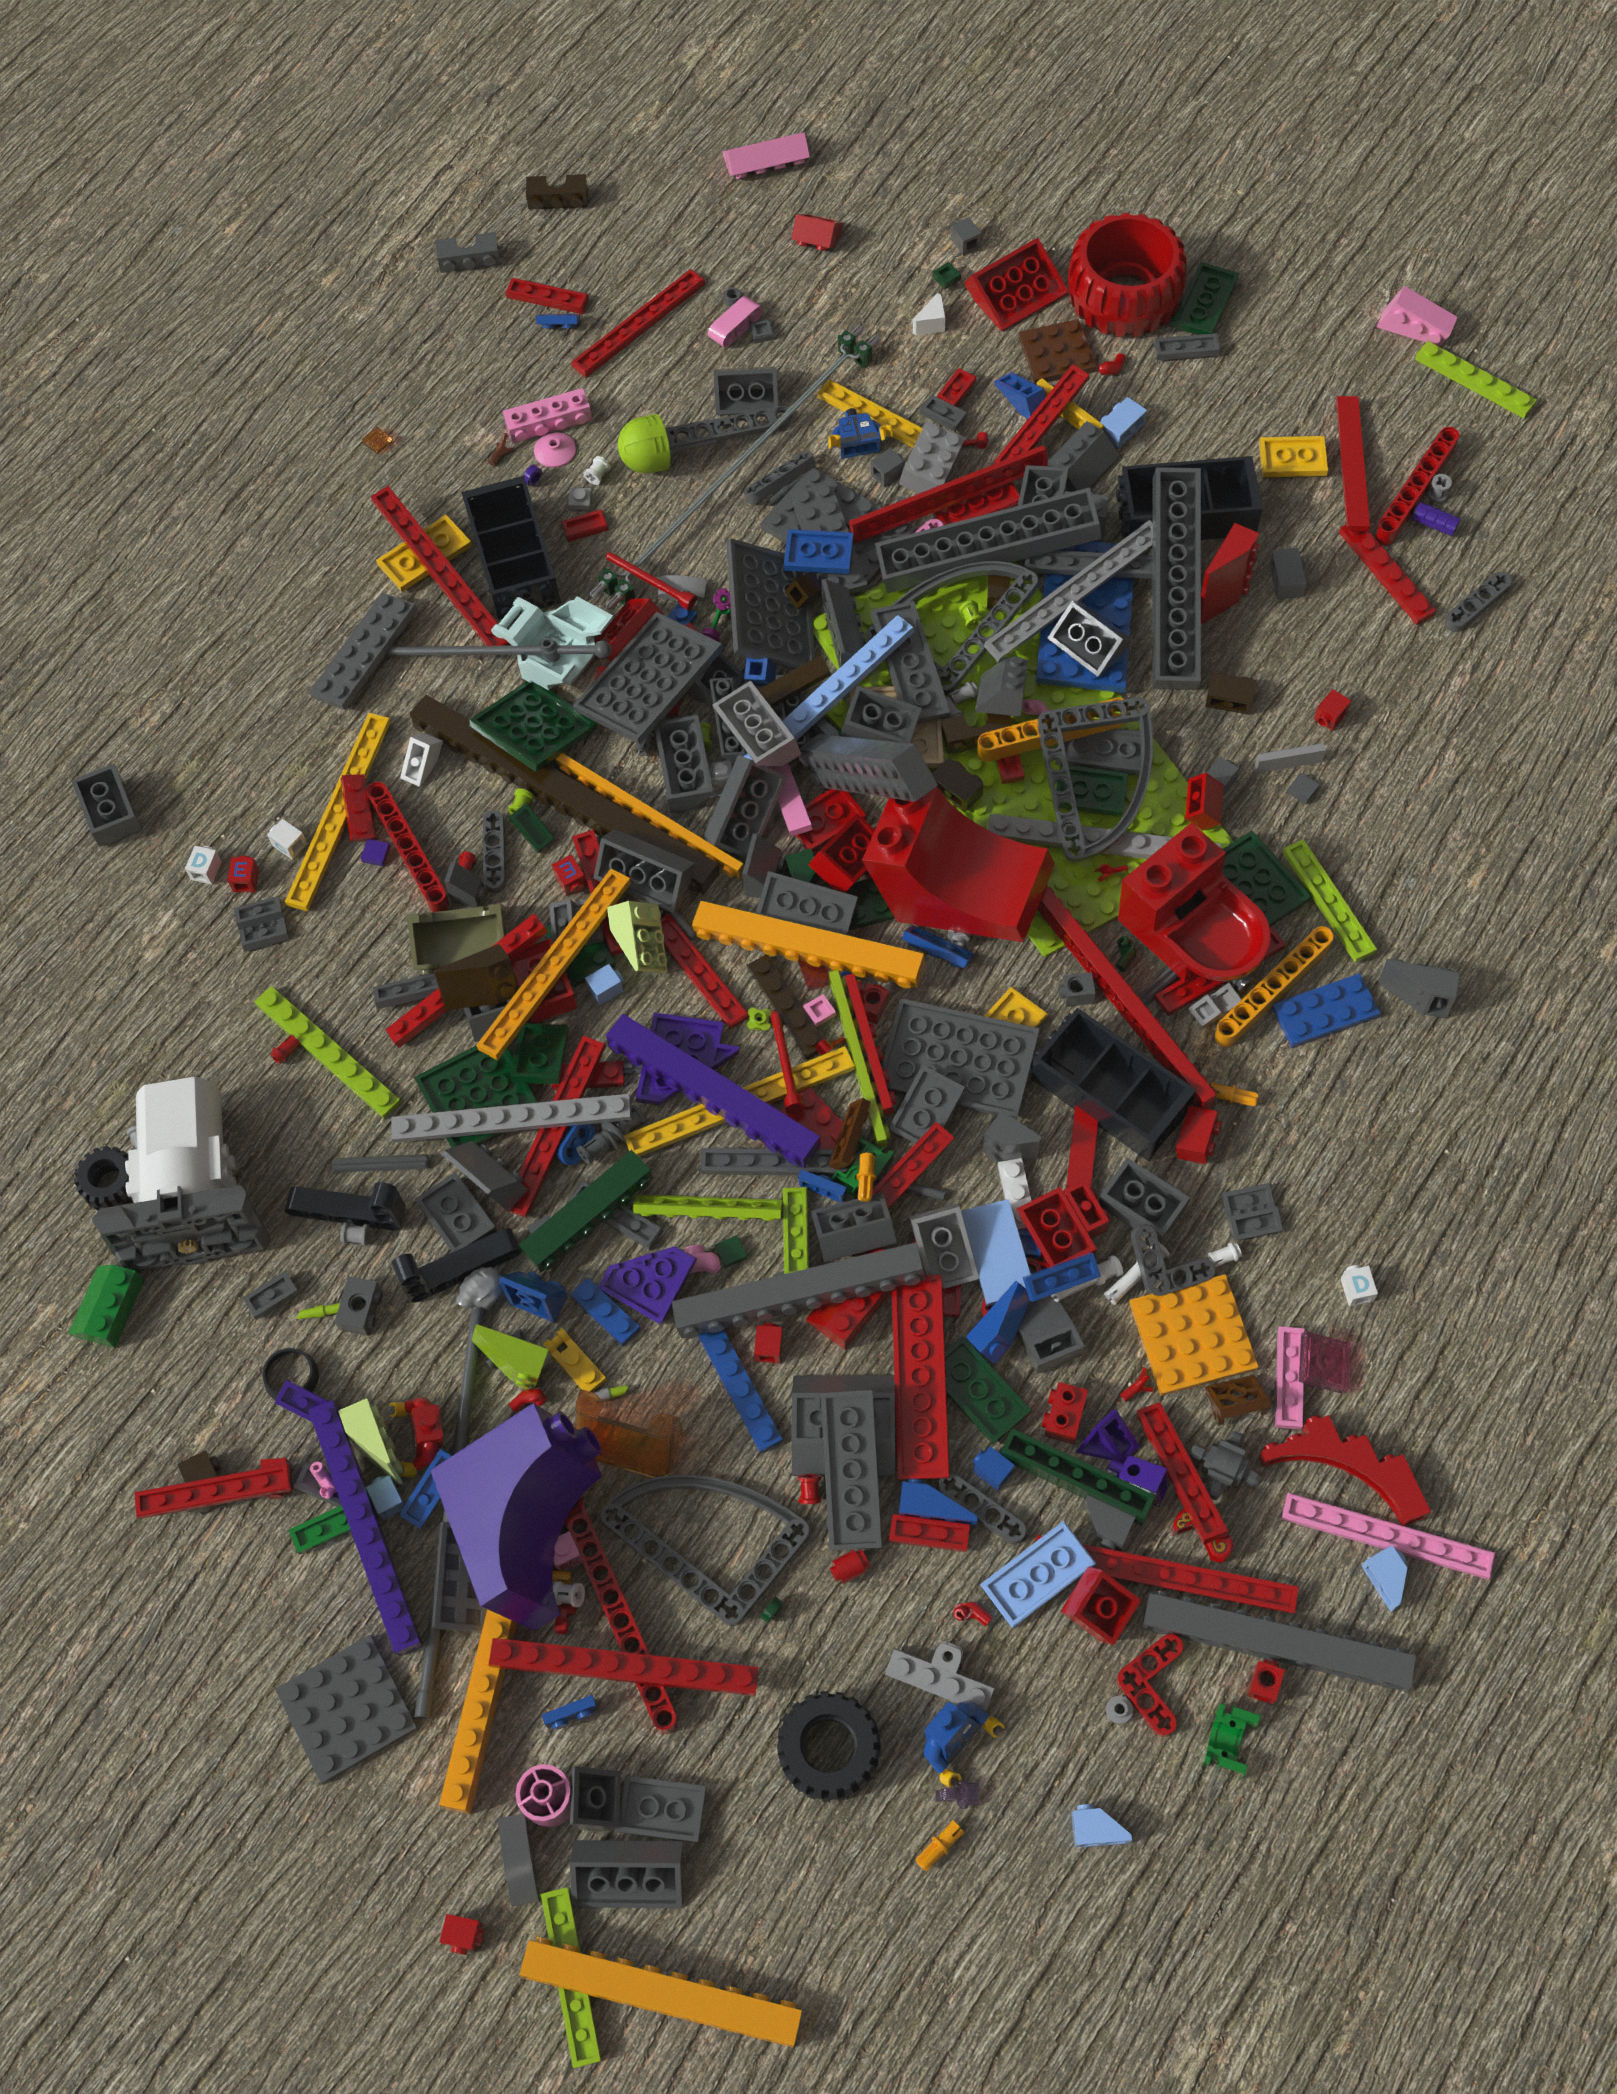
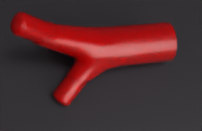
M1144 1367L1138 1379L1120 1394L1125 1402L1139 1392L1153 1391L1152 1387L1144 1386L1149 1379V1375L1146 1374L1147 1368Z

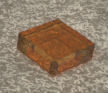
M375 427L362 438L364 445L378 455L392 443V438L379 427Z

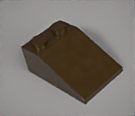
M500 944L433 970L446 1010L499 1004L512 999L518 991L510 958Z

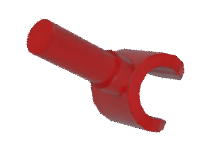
M979 432L977 439L966 440L963 446L976 445L979 449H985L989 441L987 439L988 434L986 432Z
M1102 864L1094 872L1102 873L1097 880L1103 882L1112 874L1128 871V866L1110 867L1108 864Z
M841 1037L829 1043L824 1038L815 1048L821 1055H824L846 1040L844 1037Z

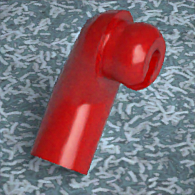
M1118 353L1114 361L1100 364L1098 367L1099 373L1107 376L1119 374L1125 363L1126 356Z
M539 1388L525 1389L508 1403V1406L517 1413L527 1403L533 1402L538 1406H542L547 1398Z
M973 1601L960 1603L955 1606L953 1616L956 1620L976 1619L984 1627L993 1619L990 1613Z

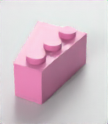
M1403 286L1384 309L1377 327L1422 342H1427L1428 340L1440 347L1450 336L1458 317L1408 287Z

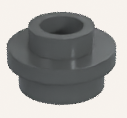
M736 287L728 288L723 295L725 305L731 307L743 297V293Z

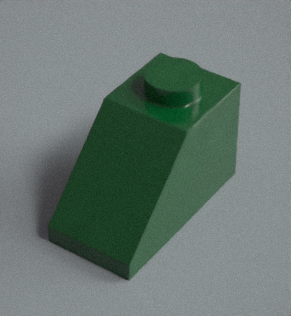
M811 848L785 856V867L789 877L812 884L817 883L819 875L808 866L815 857Z

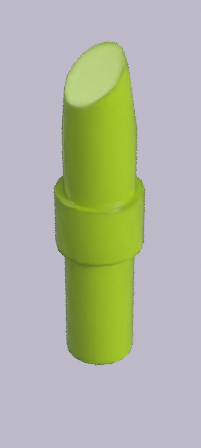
M340 1303L318 1305L314 1308L301 1310L296 1319L326 1317V1315L337 1314Z

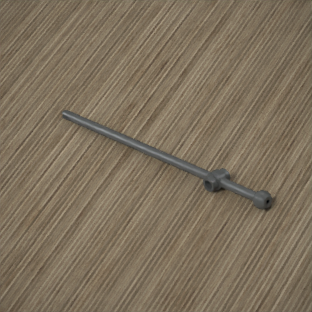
M545 638L541 641V646L391 647L385 656L543 654L548 661L556 662L560 659V654H595L599 658L604 659L611 654V646L607 641H599L596 645H558L552 638Z

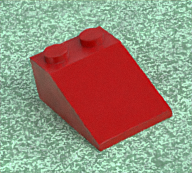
M551 938L529 946L510 961L519 988L553 945ZM565 971L531 1015L533 1024L578 1008Z

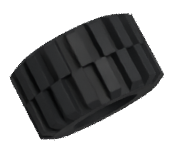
M103 1146V1150L99 1148L93 1149L94 1153L91 1155L89 1153L85 1154L86 1159L78 1162L80 1168L74 1171L76 1176L74 1184L77 1186L76 1190L93 1209L99 1211L102 1208L125 1205L128 1202L133 1203L132 1197H128L126 1192V1182H129V1175L126 1172L125 1161L129 1160V1155L124 1150L121 1151L117 1147H113L111 1150L109 1146ZM119 1171L118 1178L112 1185L106 1188H98V1183L105 1174Z

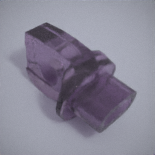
M962 1779L956 1788L936 1790V1802H957L958 1806L962 1809H967L968 1805H979L978 1783H967L965 1779Z

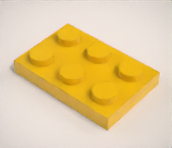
M1324 436L1260 437L1259 450L1262 477L1327 476L1328 465Z

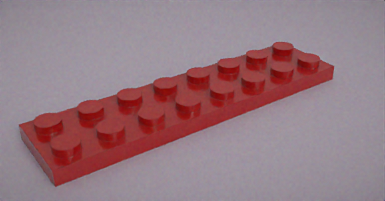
M941 1274L925 1275L926 1280L920 1281L916 1285H902L892 1290L897 1474L899 1481L950 1478L943 1278Z

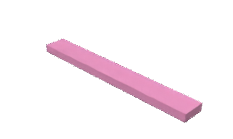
M1287 1493L1281 1517L1282 1520L1381 1549H1386L1393 1545L1395 1550H1400L1405 1556L1487 1580L1491 1578L1495 1552Z

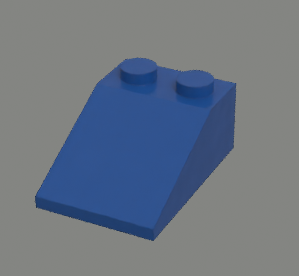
M521 1271L501 1276L499 1280L511 1306L550 1322H556L567 1299L565 1289H563L564 1287L555 1281L548 1283L541 1280V1277L533 1272L526 1274Z

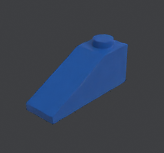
M1013 372L994 381L996 387L1020 415L1027 419L1046 398L1043 388Z
M1015 1281L966 1336L976 1349L993 1363H996L1014 1341L1030 1301L1026 1288Z
M909 1479L908 1482H902L899 1515L970 1524V1527H977L978 1516L930 1485L924 1484L923 1481L917 1479Z

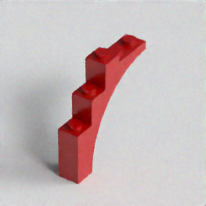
M1316 1415L1307 1419L1306 1424L1301 1430L1303 1436L1301 1433H1297L1288 1437L1285 1443L1279 1445L1277 1442L1270 1443L1263 1447V1451L1259 1456L1262 1467L1281 1462L1307 1461L1323 1463L1344 1470L1362 1480L1377 1492L1392 1509L1402 1526L1425 1519L1431 1513L1403 1454L1397 1457L1394 1454L1387 1455L1381 1458V1463H1379L1366 1435L1358 1437L1357 1434L1343 1439L1342 1443L1329 1415L1322 1418L1320 1415Z

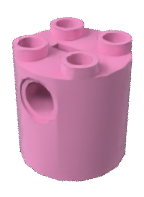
M541 1764L527 1770L517 1783L515 1795L518 1807L527 1818L540 1827L552 1828L562 1825L570 1818L571 1781L561 1770L553 1765ZM546 1789L549 1793L548 1797H546L544 1794V1790Z

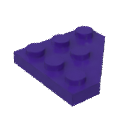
M673 1246L662 1251L610 1265L598 1288L653 1321L663 1324L673 1306L672 1301L677 1299L698 1258L677 1246Z

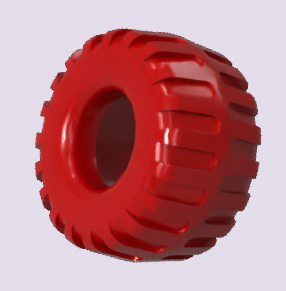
M1124 212L1119 216L1111 214L1105 216L1103 221H1094L1089 226V229H1085L1076 241L1068 268L1070 302L1075 307L1077 316L1080 319L1085 318V324L1090 328L1097 327L1099 332L1108 335L1109 332L1115 333L1116 337L1124 338L1125 334L1139 337L1145 331L1150 334L1156 331L1159 325L1164 326L1167 324L1171 316L1178 310L1187 281L1186 251L1180 237L1176 236L1175 231L1170 226L1165 227L1161 220L1148 218L1146 214L1141 213L1139 215H1130V212ZM1129 275L1141 279L1146 284L1124 286L1107 280L1114 276Z

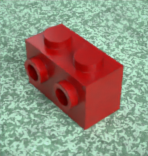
M1207 772L1188 779L1185 819L1190 823L1192 822L1202 831L1220 825L1224 784Z
M1188 1106L1176 1145L1178 1159L1207 1164L1208 1157H1212L1215 1151V1142H1213L1215 1135L1219 1136L1222 1127V1121L1218 1119V1111Z
M1086 1180L1063 1190L1091 1239L1107 1232L1110 1221L1109 1215L1104 1208H1101L1094 1189L1088 1186Z
M1058 1382L1056 1390L1051 1388L1048 1404H1052L1050 1413L1045 1412L1041 1426L1046 1428L1044 1437L1074 1445L1088 1393L1087 1389Z

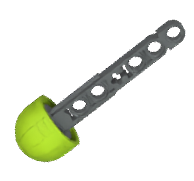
M777 406L769 410L762 409L668 428L664 427L658 414L638 417L629 421L620 432L618 438L619 455L630 469L639 473H654L668 470L670 467V453L766 432L778 420L777 414L785 413L789 408ZM791 414L788 417V420L784 421L777 429L787 427L791 422L793 414ZM765 417L768 420V424H759L757 418ZM739 421H745L749 427L747 429H741L738 427L737 423ZM720 426L727 429L726 432H723L722 429L719 430ZM705 429L709 435L703 438L698 435L697 431ZM684 433L688 436L689 440L682 442L677 438V435Z

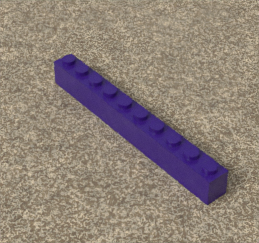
M625 1014L620 1016L606 1034L608 1047L614 1053L624 1054L633 1065H641L646 1068L652 1077L656 1079L662 1078L670 1088L675 1091L681 1090L694 1103L700 1102L711 1114L715 1116L719 1114L725 1118V1121L734 1128L739 1127L744 1130L745 1134L752 1140L757 1141L758 1139L762 1141L771 1152H779L784 1155L790 1164L794 1166L800 1165L805 1168L821 1146L820 1136Z
M332 1400L308 1411L393 1651L396 1655L401 1656L424 1645L374 1505L366 1489L367 1486L350 1438L345 1432L338 1412L339 1408Z

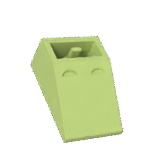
M627 901L607 907L610 930L635 971L668 973L659 905Z
M366 1398L338 1410L345 1432L357 1451L386 1475H390L399 1485L402 1484L403 1481L400 1474L404 1470L399 1459L396 1458L394 1443L387 1434V1424L383 1416L380 1415L377 1406H371Z

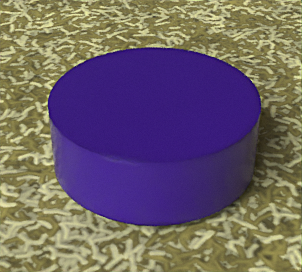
M533 464L525 471L523 476L528 486H533L539 481L542 469Z

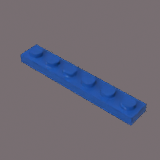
M724 1330L716 1333L707 1332L699 1334L700 1342L760 1454L782 1443L783 1440Z

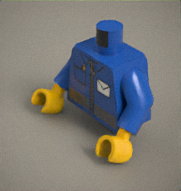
M850 408L845 411L846 417L839 419V426L835 427L832 434L828 436V448L839 447L841 459L880 452V438L883 441L887 437H894L892 426H881L875 420H871L869 414H858L855 408Z
M949 1701L925 1729L926 1744L924 1756L935 1771L941 1773L940 1782L951 1789H954L951 1785V1779L954 1778L961 1781V1775L948 1769L947 1766L978 1731L983 1724L985 1731L994 1738L998 1737L993 1733L994 1727L1000 1725L1004 1729V1725L993 1716L988 1717L989 1714L972 1701L959 1702L957 1705Z

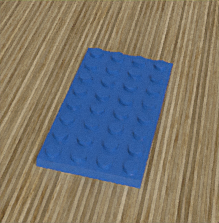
M1090 541L1055 551L1106 553L1117 544ZM1045 574L1043 599L1075 575ZM1112 577L1081 601L1129 637L1133 578ZM1061 616L1040 631L1036 683L1125 693L1129 646L1121 658L1098 677L1048 639Z

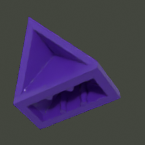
M1114 1409L1095 1426L1075 1453L1107 1460L1114 1459L1123 1463L1140 1446L1118 1411Z

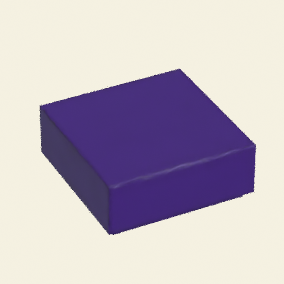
M367 839L360 858L361 861L384 867L390 850V844Z

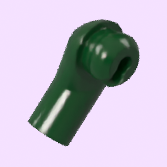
M1122 936L1117 940L1121 958L1115 966L1118 970L1125 972L1136 957V951L1132 941L1127 936Z

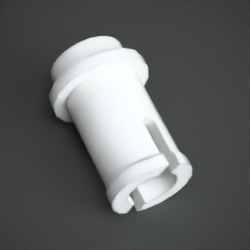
M1230 1242L1227 1247L1208 1253V1257L1216 1268L1232 1260L1237 1262L1238 1258L1242 1257V1253L1237 1243L1232 1244Z

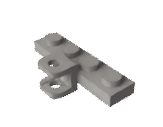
M943 1641L937 1647L932 1662L894 1648L885 1673L887 1676L956 1703L967 1700L972 1701L985 1712H987L995 1689L991 1685L957 1673L963 1658V1648L947 1641ZM950 1651L953 1654V1659H947L945 1652Z

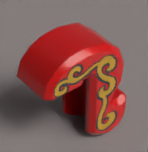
M1185 1509L1178 1513L1171 1527L1172 1536L1194 1528ZM1230 1535L1204 1545L1210 1560L1217 1563L1227 1561L1234 1548Z

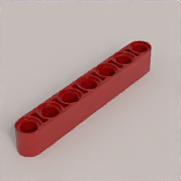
M1453 427L1443 428L1379 522L1375 539L1379 544L1390 545L1395 541L1419 502L1422 501L1432 486L1434 476L1440 474L1454 453L1459 439L1457 429Z
M382 782L370 784L367 788V794L372 807L429 909L432 912L447 911L450 903L445 889L387 786Z

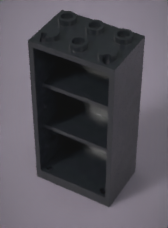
M1253 456L1122 466L1121 476H1118L1119 489H1116V501L1121 504V507H1119V519L1123 520L1124 523L1121 525L1122 538L1129 536L1149 520L1153 523V476L1156 467L1201 468V540L1226 538L1234 523L1255 532L1258 530L1262 505Z
M521 476L461 492L498 620L506 616L514 606L513 602L518 597L537 606L539 609L560 604L561 600L556 577L525 477Z
M1076 1008L1072 1014L1068 1013L1061 1022V1028L1058 1031L1054 1030L1049 1035L1046 1046L1038 1048L1037 1052L1033 1055L1032 1059L1034 1062L1031 1067V1079L1074 1110L1076 1105L1098 1121V1126L1149 1162L1186 1116L1188 1106L1193 1104L1196 1089L1085 1012Z

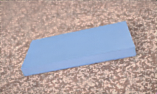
M1009 1199L961 1211L986 1305L995 1304L1015 1281L1025 1287L1022 1277L1029 1275L1030 1271Z
M1062 1521L980 1585L1013 1628L1084 1574L1087 1567H1093L1096 1563L1065 1521Z

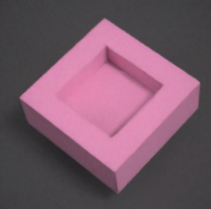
M824 994L803 1005L805 1012L816 1027L836 1016V1011Z

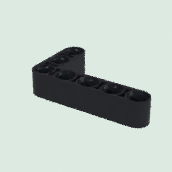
M384 1182L375 1183L372 1197L294 1186L290 1188L284 1212L295 1217L336 1223L348 1222L350 1225L357 1226L369 1224L371 1228L398 1231L401 1229L406 1205L397 1188L392 1184Z
M506 1228L422 1267L418 1266L411 1253L396 1257L391 1264L409 1301L416 1303L463 1282L465 1277H468L474 1270L483 1267L494 1268L517 1257L522 1251L513 1230Z

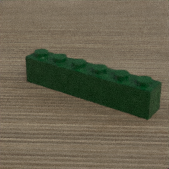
M630 1150L519 1244L522 1253L540 1273L545 1269H551L557 1263L558 1258L564 1253H570L576 1247L578 1241L583 1237H589L595 1231L597 1225L602 1221H608L614 1215V1211L617 1208L627 1205L636 1192L644 1190L650 1185L653 1179L650 1168L633 1150Z
M1013 1428L1001 1450V1455L1016 1467L1086 1499L1087 1495L1092 1496L1134 1516V1523L1141 1526L1155 1498L1154 1494Z

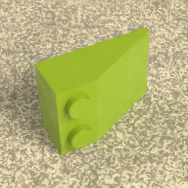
M476 1324L472 1337L473 1343L511 1381H514L517 1387L522 1389L535 1388L549 1349Z

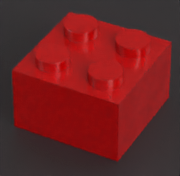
M1087 1567L1060 1612L1098 1641L1114 1646L1141 1599L1103 1570Z

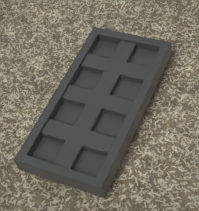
M443 1521L440 1523L432 1628L482 1633L487 1609L479 1604L450 1522Z

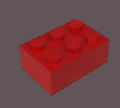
M857 813L816 854L808 866L834 890L846 893L867 872L862 859L875 829Z

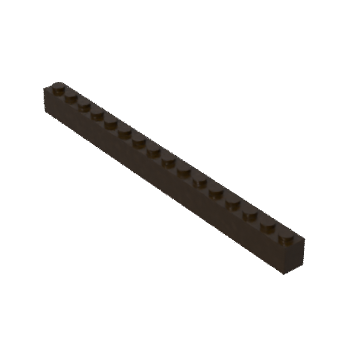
M425 695L410 712L412 725L419 732L424 731L442 740L453 752L464 754L469 761L481 764L491 774L496 773L500 775L508 784L513 783L520 789L531 792L541 803L553 806L561 815L572 817L582 827L587 826L592 830L594 829L597 836L603 837L616 829L694 862L692 880L688 887L690 890L698 891L704 895L720 875L717 862L551 766L545 765L535 772L470 727V720L430 696Z

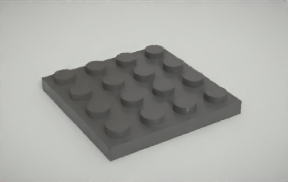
M371 1635L364 1637L275 1689L322 1785L418 1730Z

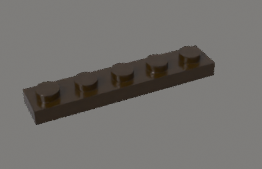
M765 954L747 964L748 971L773 1009L780 1013L781 1021L806 1059L818 1054L819 1052L815 1046L823 1040V1037L769 956Z

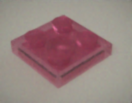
M1309 1331L1301 1333L1299 1382L1341 1394L1348 1392L1350 1343Z

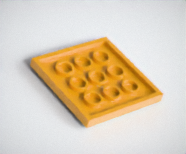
M1226 1274L1162 1296L1149 1294L1129 1301L1160 1396L1258 1370L1259 1367Z

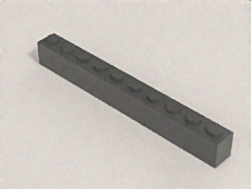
M916 1242L672 1301L678 1333L681 1338L690 1339L707 1332H720L724 1328L732 1326L742 1327L747 1325L748 1322L757 1320L767 1321L773 1316L782 1314L792 1315L802 1309H816L827 1303H841L852 1297H866L877 1291H891L895 1287L902 1285H916L920 1281L926 1280Z
M1155 1591L1154 1594L1149 1593L1147 1597L1142 1630L1163 1635L1174 1634L1180 1639L1407 1692L1412 1688L1416 1655L1409 1654L1407 1649L1393 1647L1390 1650L1382 1648L1381 1643L1366 1641V1644L1356 1642L1352 1636L1339 1635V1637L1328 1635V1631L1313 1628L1312 1631L1305 1630L1298 1623L1286 1622V1625L1276 1623L1274 1618L1268 1616L1250 1617L1246 1611L1233 1610V1612L1222 1610L1223 1607L1217 1604L1199 1605L1196 1604L1194 1599L1181 1597L1178 1600L1170 1598V1594L1162 1591Z

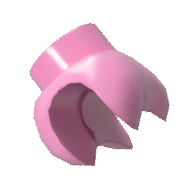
M693 1245L685 1248L686 1252L698 1258L690 1273L701 1271L716 1273L720 1270L719 1257L712 1252H705L704 1246Z

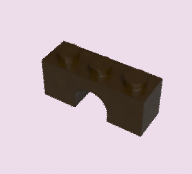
M586 174L566 175L565 184L557 188L548 185L546 176L526 177L528 209L588 207Z
M985 713V725L978 728L969 726L965 721L964 715L941 720L942 736L948 754L962 753L966 750L977 748L978 738L981 734L1013 725L1011 715Z

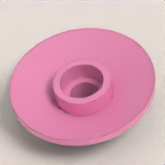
M553 432L546 434L535 444V458L543 466L550 468L562 467L574 458L576 454L575 442L564 433Z

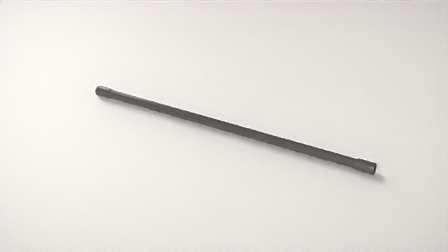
M483 1307L471 1308V1321L452 1455L464 1449L467 1443L479 1348L473 1343L472 1337L476 1324L483 1325L484 1312L486 1310ZM444 1509L443 1521L449 1522ZM436 1574L420 1690L417 1694L414 1716L419 1719L431 1718L434 1696L433 1686L441 1629L432 1628Z

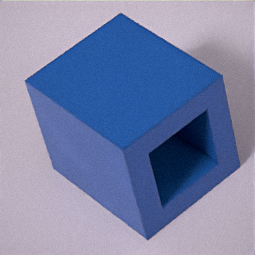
M747 657L744 676L746 681H751L753 685L766 686L775 681L776 664H772L768 658L757 660Z
M991 1446L986 1452L981 1450L973 1461L975 1463L974 1473L997 1491L1014 1472L1015 1465Z

